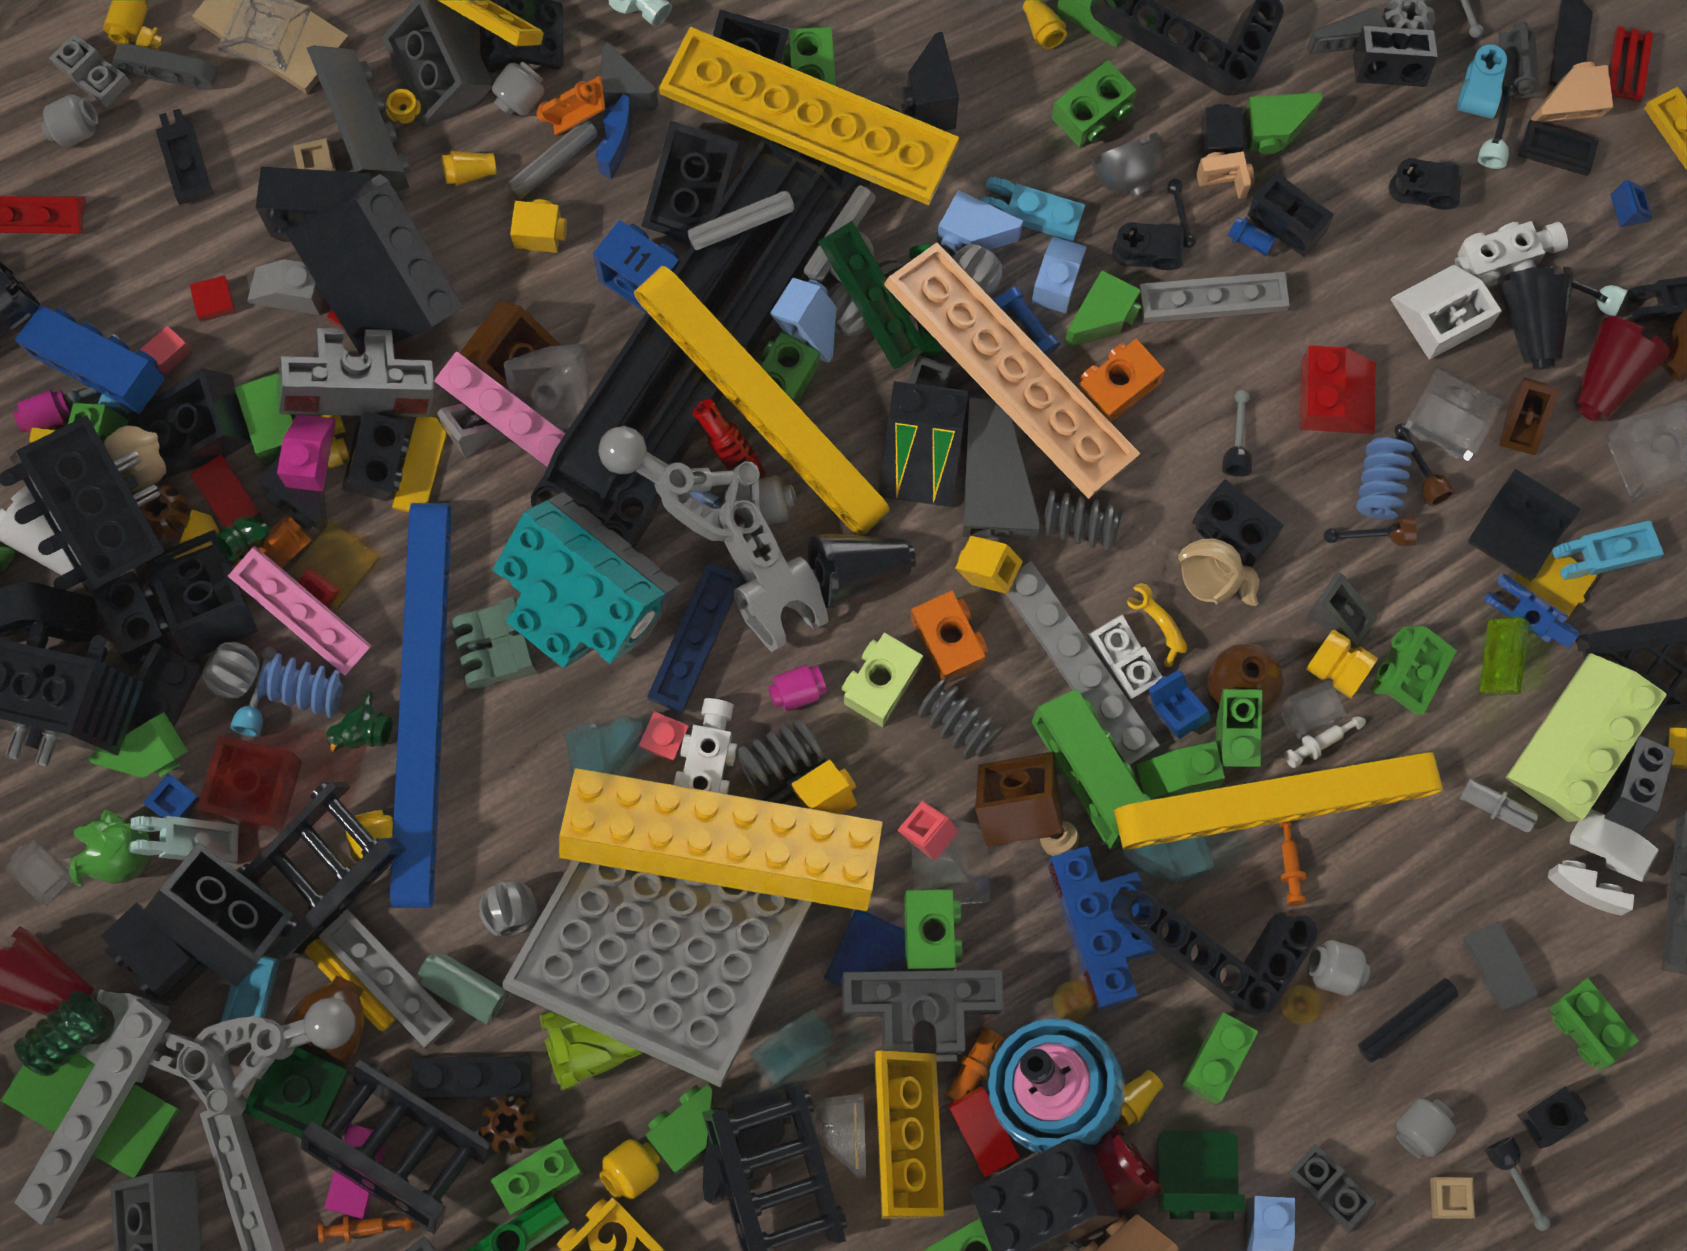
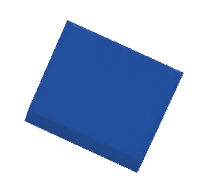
M1626 180L1610 194L1620 227L1652 220L1653 216L1645 190L1640 185Z

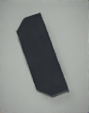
M1561 0L1549 85L1556 86L1573 69L1574 65L1586 62L1593 12L1583 0Z

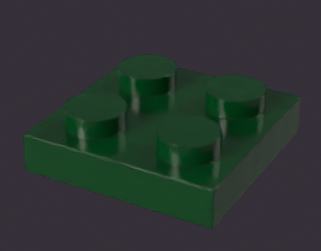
M295 1047L289 1057L282 1060L275 1059L261 1079L256 1080L246 1101V1108L243 1113L302 1139V1133L311 1121L320 1127L326 1124L350 1071Z

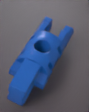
M1504 573L1500 575L1497 582L1503 589L1520 599L1518 603L1514 606L1501 596L1488 592L1483 599L1486 603L1547 643L1554 639L1570 648L1579 637V631L1565 621L1568 615ZM1535 610L1540 616L1533 617L1528 611Z

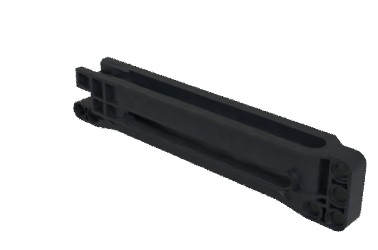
M883 105V106H885V107H887V108H890V109H892V110H895V111L899 112V111H898L895 107H893V106ZM763 137L708 221L783 191H788L794 203V210L702 249L695 250L691 245L673 273L715 316L769 233L779 228L719 319V322L751 354L773 320L770 312L791 279H800L804 272V267L819 246L818 241L825 237L855 189L860 185L866 188L871 182ZM646 312L554 450L544 476L531 495V506L534 507L565 492L574 499L573 502L578 506L584 507L603 522L602 524L606 528L613 530L631 544L633 549L652 522L661 497L656 492L655 483L636 471L630 474H617L609 471L601 463L598 453L599 444L602 436L614 427L626 426L639 432L688 358V355L648 312ZM693 361L643 435L647 452L668 465L681 461L703 427L692 414L693 409L698 408L697 404L705 399H712L717 406L724 395ZM631 506H638L643 509L642 513L635 518H628L624 515L625 510Z

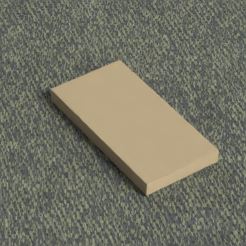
M205 0L192 15L197 24L307 95L319 81L307 47L316 45L345 48L350 42L347 34L294 0Z

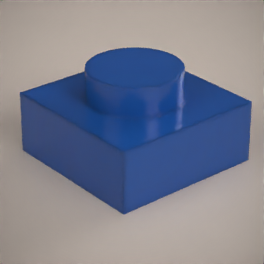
M168 773L143 803L161 818L165 816L185 818L199 802L200 798Z

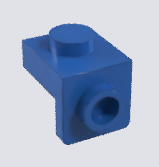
M1181 670L1162 677L1155 685L1149 688L1154 711L1178 739L1211 720L1207 708L1187 687L1185 675Z

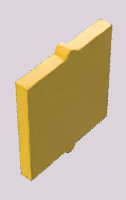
M1551 551L1533 580L1530 581L1518 573L1513 580L1569 617L1577 604L1581 605L1585 601L1583 596L1597 575L1588 573L1575 579H1562L1560 570L1578 562L1571 557L1556 559Z

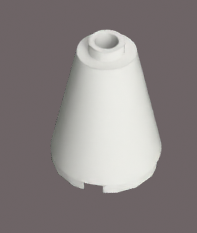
M25 485L11 498L14 502L6 511L2 508L0 510V541L56 573L63 575L73 569L63 549L47 556L42 555L38 550V545L41 541L54 535L44 516L42 515L24 525L18 524L14 519V515L18 510L35 502Z

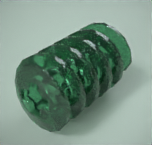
M78 991L71 993L70 1000L60 1002L58 1009L51 1010L48 1013L47 1019L39 1020L36 1028H31L26 1032L25 1038L21 1037L16 1040L14 1050L18 1059L25 1067L41 1076H51L57 1073L60 1067L66 1065L72 1057L78 1055L82 1048L90 1045L94 1038L99 1037L104 1032L105 1018L103 1012L91 996Z

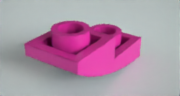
M350 1124L343 1141L353 1148L362 1147L374 1130ZM387 1140L374 1156L375 1162L382 1165ZM334 1171L325 1209L363 1219L368 1212L371 1194Z

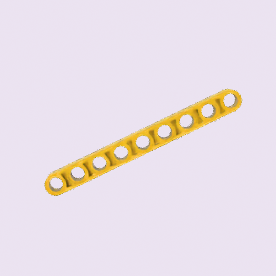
M660 266L634 291L635 298L648 314L852 532L858 536H865L890 511L883 497L677 275L667 267Z
M1428 752L1137 802L1114 809L1122 848L1135 849L1418 799L1438 794L1444 789L1434 753Z

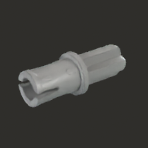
M1470 778L1460 797V800H1464L1491 814L1490 819L1493 820L1497 817L1524 832H1530L1538 819L1537 812L1506 797L1507 792L1504 791L1501 794L1475 781L1473 778Z

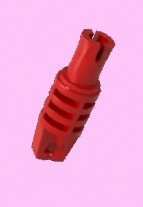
M705 399L698 403V408H694L692 414L708 434L709 446L713 449L716 456L719 457L727 471H731L741 463L749 461L758 467L760 472L759 478L764 477L766 473L756 453L750 447L736 424L725 420L712 399Z

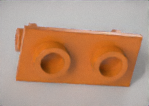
M597 76L588 82L580 81L576 83L574 88L561 94L560 98H554L549 102H542L536 112L538 119L541 122L553 124L554 135L558 136L604 111L602 76Z
M285 515L270 529V534L265 537L266 541L258 549L283 569L312 540L291 517L289 518ZM239 558L231 567L234 569L242 559Z

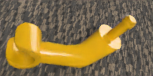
M1143 583L1136 584L1133 589L1142 593L1144 600L1139 601L1136 598L1129 597L1127 604L1133 609L1143 608L1160 626L1166 638V645L1171 648L1163 663L1164 666L1170 668L1178 652L1186 653L1187 644L1174 619L1152 599L1150 587Z

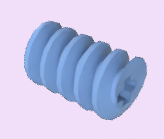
M1391 437L1375 438L1367 444L1365 448L1367 457L1363 461L1365 471L1362 472L1360 478L1363 485L1358 490L1361 498L1356 503L1358 512L1364 516L1380 520H1395L1399 517L1393 509L1404 508L1405 501L1395 496L1406 494L1408 488L1398 483V481H1406L1410 477V474L1400 469V467H1409L1412 464L1411 458L1402 454L1412 453L1414 451L1413 444Z
M277 653L262 671L257 687V697L263 698L267 694L269 700L277 702L282 698L283 704L287 706H292L297 702V707L301 710H307L311 706L312 712L318 715L322 714L326 709L327 717L333 718L339 710L344 687L343 683L340 682V671L335 670L331 677L327 679L325 678L324 666H320L315 675L311 674L310 662H305L299 671L296 670V658L291 657L287 665L282 666V654Z

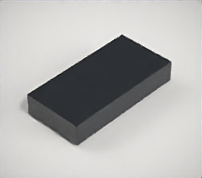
M1529 120L1518 156L1588 176L1592 169L1599 139Z

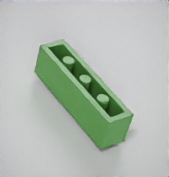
M1075 689L1039 706L1031 723L1048 751L1053 752L1056 764L1106 846L1111 850L1122 844L1114 809L1151 799L1146 794H1142L1135 783V775L1128 763L1122 762L1115 750V742L1112 736L1099 725L1091 702L1086 698L1083 699L1078 689Z

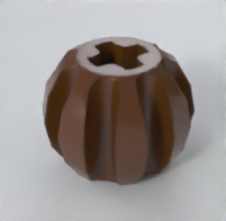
M163 485L159 490L160 496L140 506V509L157 539L160 540L165 535L170 540L179 536L177 534L179 527H187L190 517L185 512L190 507L186 497L181 494L178 495L176 488ZM156 489V490H154V491H152V492L146 494L144 498H146V497H148L149 495H151V494L157 492L158 489Z
M508 1095L498 1097L496 1099L499 1103V1108L496 1111H492L486 1106L481 1115L490 1118L489 1125L479 1127L482 1138L494 1135L495 1138L490 1148L498 1154L502 1152L504 1145L509 1143L510 1155L523 1152L519 1144L521 1139L526 1138L532 1145L537 1136L536 1133L528 1132L530 1124L539 1123L537 1111L524 1115L529 1101L520 1096L517 1097L513 1106L509 1105ZM507 1116L513 1120L518 1118L514 1123L517 1130L513 1134L506 1130L501 1132L505 1127L502 1120Z

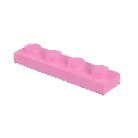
M456 351L434 382L548 467L554 450L565 433Z
M256 546L246 554L228 575L230 579L345 676L372 646Z

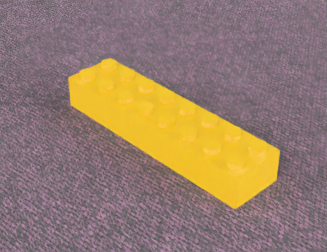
M575 768L559 835V858L867 911L873 889L883 822Z

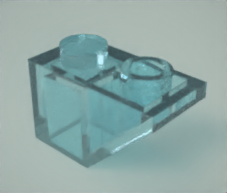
M625 717L611 721V726L596 728L595 724H582L573 728L574 732L565 733L571 778H573L575 768L616 775L642 739L644 734L642 722H634V718Z
M1204 836L1135 849H1124L1122 852L1125 862L1172 885L1209 874L1215 867Z
M812 1009L777 1031L750 1052V1056L776 1089L833 1045L837 1039L816 1011Z

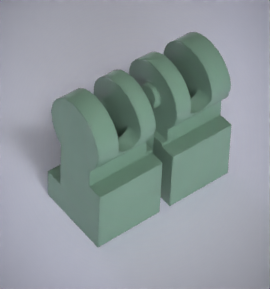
M514 596L500 600V604L479 611L463 613L451 619L450 624L453 633L471 632L455 641L459 651L475 650L460 658L462 668L470 669L482 666L480 669L465 675L468 688H483L497 682L511 681L538 674L530 642L505 622L509 614L517 606ZM492 643L493 648L491 649L476 650L480 647H483L486 644Z

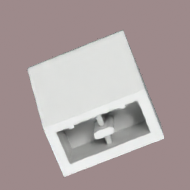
M1456 265L1444 269L1391 298L1393 305L1429 360L1490 328L1502 311L1483 281Z

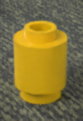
M147 0L111 1L103 24V29L108 34L109 39L118 44L136 42L148 11Z

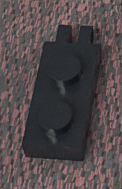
M181 109L173 110L176 120L175 124H170L167 113L159 114L162 127L156 129V133L176 200L179 205L212 196L214 192L192 120H184Z

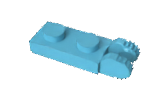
M991 176V178H988L985 185L986 188L991 192L1011 198L1008 205L1000 199L985 196L980 201L1023 220V227L1071 242L1074 241L1085 204L1017 183L1015 186L1009 180L1000 179L999 177Z
M1650 520L1584 535L1579 540L1562 543L1552 550L1556 559L1571 557L1580 552L1584 556L1585 561L1570 564L1560 570L1564 580L1579 578L1588 573L1594 575L1661 559L1664 555Z

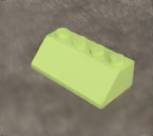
M1592 653L1588 654L1505 778L1567 822L1584 820L1667 694L1637 672Z

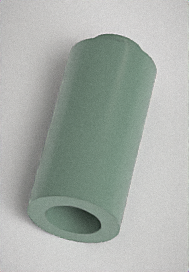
M439 952L435 957L429 955L418 975L423 977L421 980L422 987L486 1025H490L496 1018L509 993L499 985L443 952Z

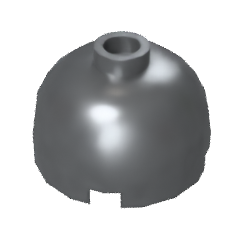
M1157 132L1148 135L1149 143L1147 138L1144 137L1100 154L1102 162L1099 156L1091 158V164L1100 183L1108 190L1116 193L1129 190L1131 197L1150 190L1149 182L1160 175L1165 159L1163 146Z

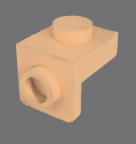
M1214 152L1208 154L1205 158H1201L1196 173L1199 187L1234 181L1238 199L1247 198L1249 189L1255 182L1252 164H1246L1244 152L1231 154Z

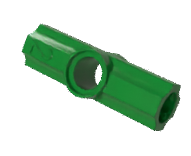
M550 1194L507 1224L498 1226L492 1234L467 1251H502L500 1240L509 1231H514L519 1236L520 1245L516 1251H530L569 1225L570 1221L553 1194Z

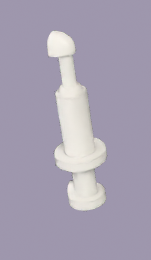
M1357 716L1341 727L1335 725L1314 738L1306 735L1302 738L1303 746L1295 751L1291 749L1285 751L1284 757L1292 768L1298 767L1307 756L1317 760L1321 757L1323 749L1341 740L1344 733L1353 727H1356L1358 730L1362 728L1366 720Z

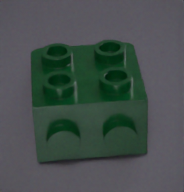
M1162 1131L1158 1135V1184L1164 1189L1158 1194V1212H1170L1171 1220H1194V1213H1210V1220L1233 1221L1234 1213L1245 1212V1195H1239L1238 1138L1233 1132Z

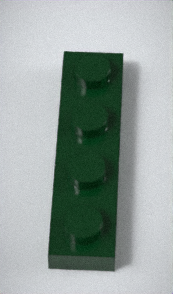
M850 221L818 241L893 369L900 368L928 349L902 304L884 285L887 279L854 223Z

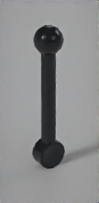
M1172 179L1169 181L1168 191L1174 195L1181 227L1184 229L1183 246L1185 248H1192L1196 243V239L1190 233L1180 194L1183 184L1179 179Z

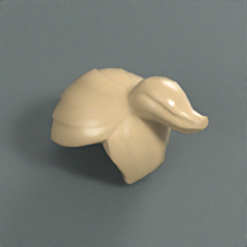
M127 425L118 428L106 438L104 446L113 462L133 451L139 454L116 466L117 468L139 457L141 458V463L120 473L123 478L131 474L135 477L138 486L131 489V492L142 491L155 485L166 474L165 463L159 454L160 446L156 433Z
M1210 538L1200 539L1182 549L1178 560L1182 564L1183 581L1188 591L1200 601L1215 602L1216 605H1221L1239 591L1241 600L1251 606L1259 604L1256 597L1260 582L1258 574L1252 567L1242 565L1240 555L1233 546L1222 540Z

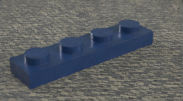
M707 562L648 693L647 698L649 701L680 714L684 713L734 601V590L740 587L742 583V575Z

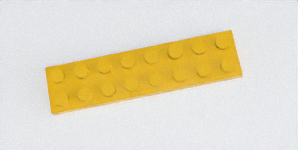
M690 27L659 86L660 95L928 206L959 144V137L693 27Z

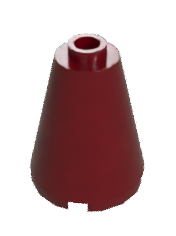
M1609 315L1608 318L1605 317L1600 323L1575 399V404L1580 407L1577 412L1582 417L1595 423L1599 419L1608 420L1664 363L1671 352L1668 345L1656 335L1650 340L1641 333L1644 328L1631 321Z
M19 926L10 936L16 939L12 947L6 948L3 946L0 951V1003L70 1023H75L78 1017L85 1020L97 1001L96 998L92 997L94 988L28 929Z
M1114 1125L1093 1149L1116 1208L1120 1212L1157 1196L1164 1189L1156 1183L1159 1179L1133 1143L1126 1145L1122 1139L1126 1134L1117 1125Z

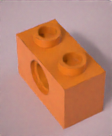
M1137 338L1127 346L1124 343L1116 346L1107 356L1108 361L1099 368L1097 365L1091 366L1079 378L1081 382L1078 389L1110 422H1113L1160 385L1165 373V369ZM1121 375L1128 383L1116 385L1109 377Z
M953 590L911 609L910 619L940 680L948 677L946 681L948 683L984 666L985 653L988 652L986 642L979 631L973 632L968 620L972 619L969 608L963 598L957 600ZM947 629H954L960 633L961 639L956 643H948L942 639L941 633Z

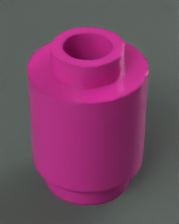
M50 389L18 402V411L13 412V416L22 433L28 431L30 434L32 427L52 430L66 424L72 409L66 403L65 394L62 390L53 392Z
M805 664L773 676V685L768 686V691L775 708L782 706L784 712L818 701L820 695L827 693L823 676L817 665L808 667Z

